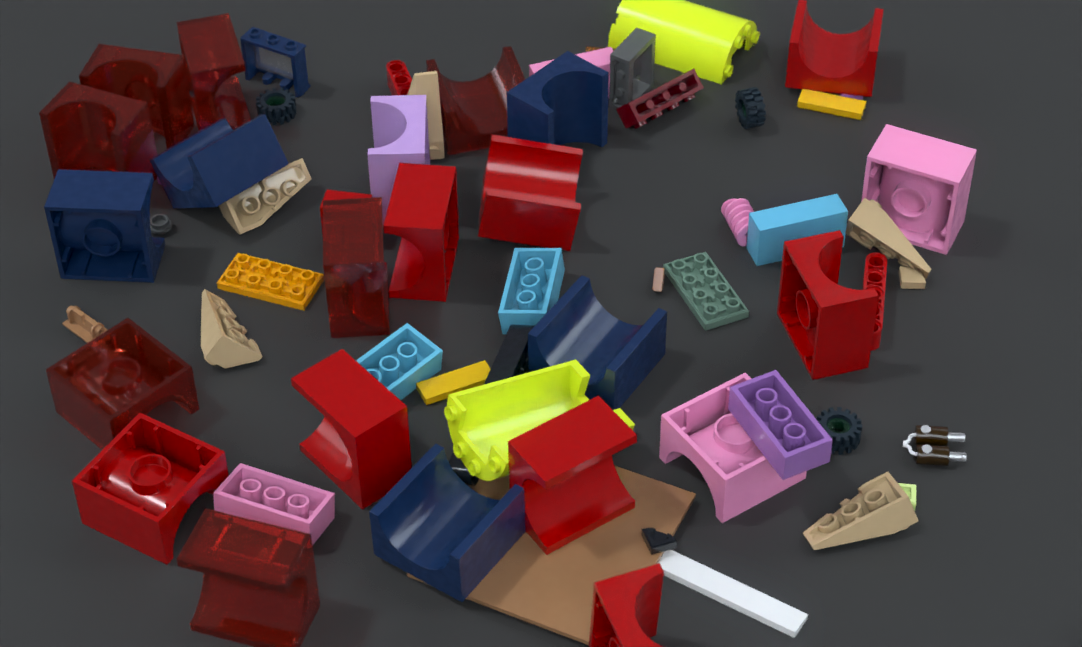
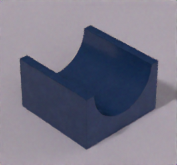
M566 51L507 92L508 137L554 145L585 142L602 148L607 144L609 72Z
M266 114L257 116L235 130H232L226 118H222L149 159L173 208L217 207L289 164Z
M58 169L44 209L61 279L154 283L165 248V239L152 237L150 198L154 182L153 173Z
M581 275L528 333L529 372L577 360L591 375L585 396L589 400L599 396L612 410L618 409L665 355L667 311L658 308L644 325L625 323L615 318L603 308L593 293L590 278Z
M435 444L369 511L374 555L460 602L467 598L526 532L524 488L514 484L501 500L491 499L477 493L466 485L454 472L447 460L444 447Z

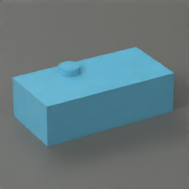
M833 194L749 213L746 249L756 266L782 261L784 241L840 230L844 236L842 246L844 247L848 210L839 196Z
M514 248L498 311L502 334H507L511 325H536L556 304L565 272L561 248Z
M406 323L356 361L398 399L402 400L416 389L417 382L429 379L441 370L443 350Z

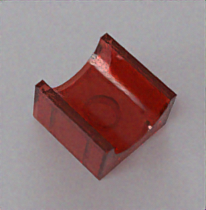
M229 13L176 22L187 92L194 91V97L189 93L188 95L198 131L222 118L227 119L232 130L249 122L251 118L238 77H231L246 71Z
M98 44L79 74L94 147L102 148L109 139L124 132L146 130L165 137L166 146L169 149L188 138L195 126L184 55Z
M511 46L502 47L501 58L492 71L479 79L467 82L453 81L446 78L439 72L435 59L426 60L427 72L437 71L443 139L448 155L489 148L492 135L508 137L507 92L525 80Z
M69 81L39 112L54 179L58 169L153 173L154 181L157 179L158 176L149 160L157 155L148 103Z
M382 197L323 200V269L331 338L390 335L387 262H384Z
M126 318L46 369L56 412L101 450L139 413L146 415L163 403L175 401L191 415L199 410L192 366L129 318Z
M205 508L177 557L178 567L204 573L199 603L190 622L191 631L253 647H300L320 608L311 534Z

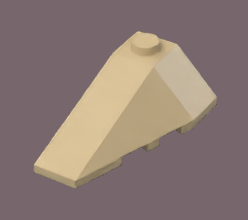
M437 71L414 73L407 95H426L430 160L445 158L438 73Z
M303 158L289 163L287 166L219 205L223 217L239 235L261 226L312 179Z
M864 198L848 220L846 235L870 250L873 246L878 248L887 259L897 258L901 266L918 271L926 279L931 271L929 265L889 215L882 209V206L875 200L871 199L869 201Z
M204 289L202 292L201 349L204 359L213 366L219 365L225 369L260 361L262 354L257 343L253 339H247L245 336L247 330L234 320L237 316L226 301Z
M886 472L864 483L858 488L859 494L851 500L844 499L840 503L841 508L834 514L824 515L804 531L803 535L813 550L895 534L918 522L909 496L891 474Z

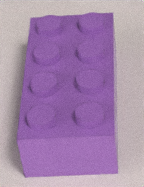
M777 370L730 387L729 411L782 480L830 462L832 438Z

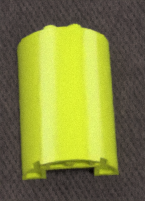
M622 0L616 11V14H618L616 24L612 23L608 47L615 50L636 28L656 34L655 64L683 73L695 69L699 78L722 85L727 77L730 78L733 73V65H731L732 55L737 49L742 47L744 40L745 50L749 51L753 44L758 42L760 32L757 31L755 22L685 0Z
M572 360L448 394L444 415L448 421L455 456L461 459L472 476H476L481 480L492 481L509 476L508 441L589 401L585 396V392L591 375L577 360ZM621 408L613 410L632 430L634 429L635 424Z

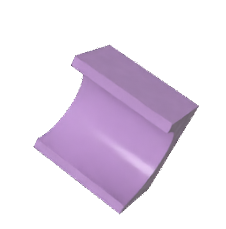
M426 95L371 96L374 148H369L367 155L375 226L384 225L399 163L430 165Z

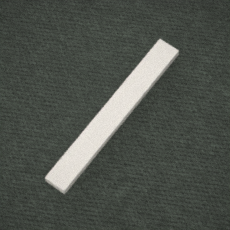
M673 550L664 551L658 562L664 571V576L793 638L796 637L808 618V614Z

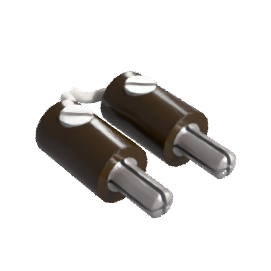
M916 425L915 433L910 434L907 440H903V447L908 448L909 453L915 456L916 464L948 466L949 461L965 462L967 460L965 452H950L949 446H947L948 441L964 442L965 433L948 432V427ZM912 437H914V442L917 445L916 452L908 444L911 442Z

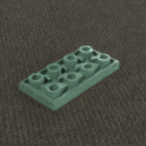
M706 252L663 264L666 276L705 331L749 317V310Z

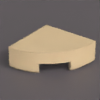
M899 267L900 286L902 289H925L926 281L918 271L909 267Z

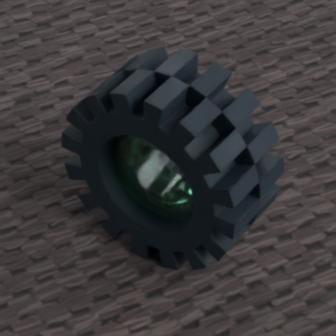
M275 87L272 88V91L266 89L265 93L261 92L259 93L260 96L256 97L257 115L266 114L269 123L272 122L273 125H277L280 122V125H282L284 121L288 123L291 121L290 118H295L297 113L295 96L292 92L290 93V90L286 89L284 91L283 88L276 90Z
M757 87L738 90L735 94V102L737 104L735 109H737L736 114L739 116L738 120L741 122V126L744 129L763 126L765 124L764 121H766L764 116L766 111L764 110L765 103L763 104L764 99L761 96V92L758 91Z
M833 407L828 409V412L823 410L821 415L818 414L816 420L833 440L831 454L838 451L839 455H843L844 450L848 454L852 452V449H857L861 440L862 424L861 419L857 418L855 412L850 414V410L847 408L844 412L842 407H837V411H834ZM834 429H835V430H837V429L840 430V429H841V431H843V432H836V431H834Z

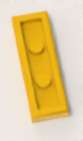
M802 89L797 101V107L861 120L866 108V101Z
M484 360L417 382L416 389L424 403L429 405L447 399L448 394L484 385L490 372V367Z

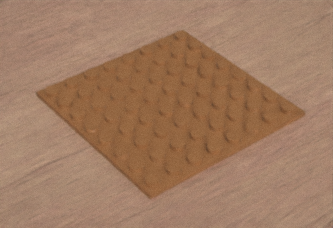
M615 466L624 487L635 500L634 509L548 555L525 532L466 599L589 645L594 582L658 564L664 552L651 555L642 537V529L656 528V531L665 534L669 533L674 536L693 503L696 493ZM509 476L492 481L479 479L475 486L469 487L485 497L501 500L510 490ZM407 573V577H410V578H412V579H415V580H418V581H420V582L425 583L424 581H422V580H420V579H418V578L412 576L411 574Z

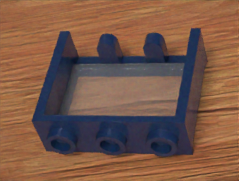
M251 27L240 38L246 80H251L258 72L264 73L262 81L265 85H269L276 78L282 79L280 88H283L285 91L294 85L295 97L300 98L311 87L308 83L305 48L307 46L305 44L255 27Z

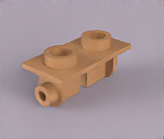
M69 306L67 308L68 320L63 322L62 325L89 345L94 346L113 335L102 323L96 322L81 311L78 306Z

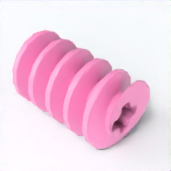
M745 198L729 199L723 203L721 212L738 244L742 247L747 246L749 213L754 212V210Z

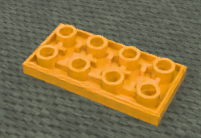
M237 253L217 281V288L304 311L323 283L324 274Z

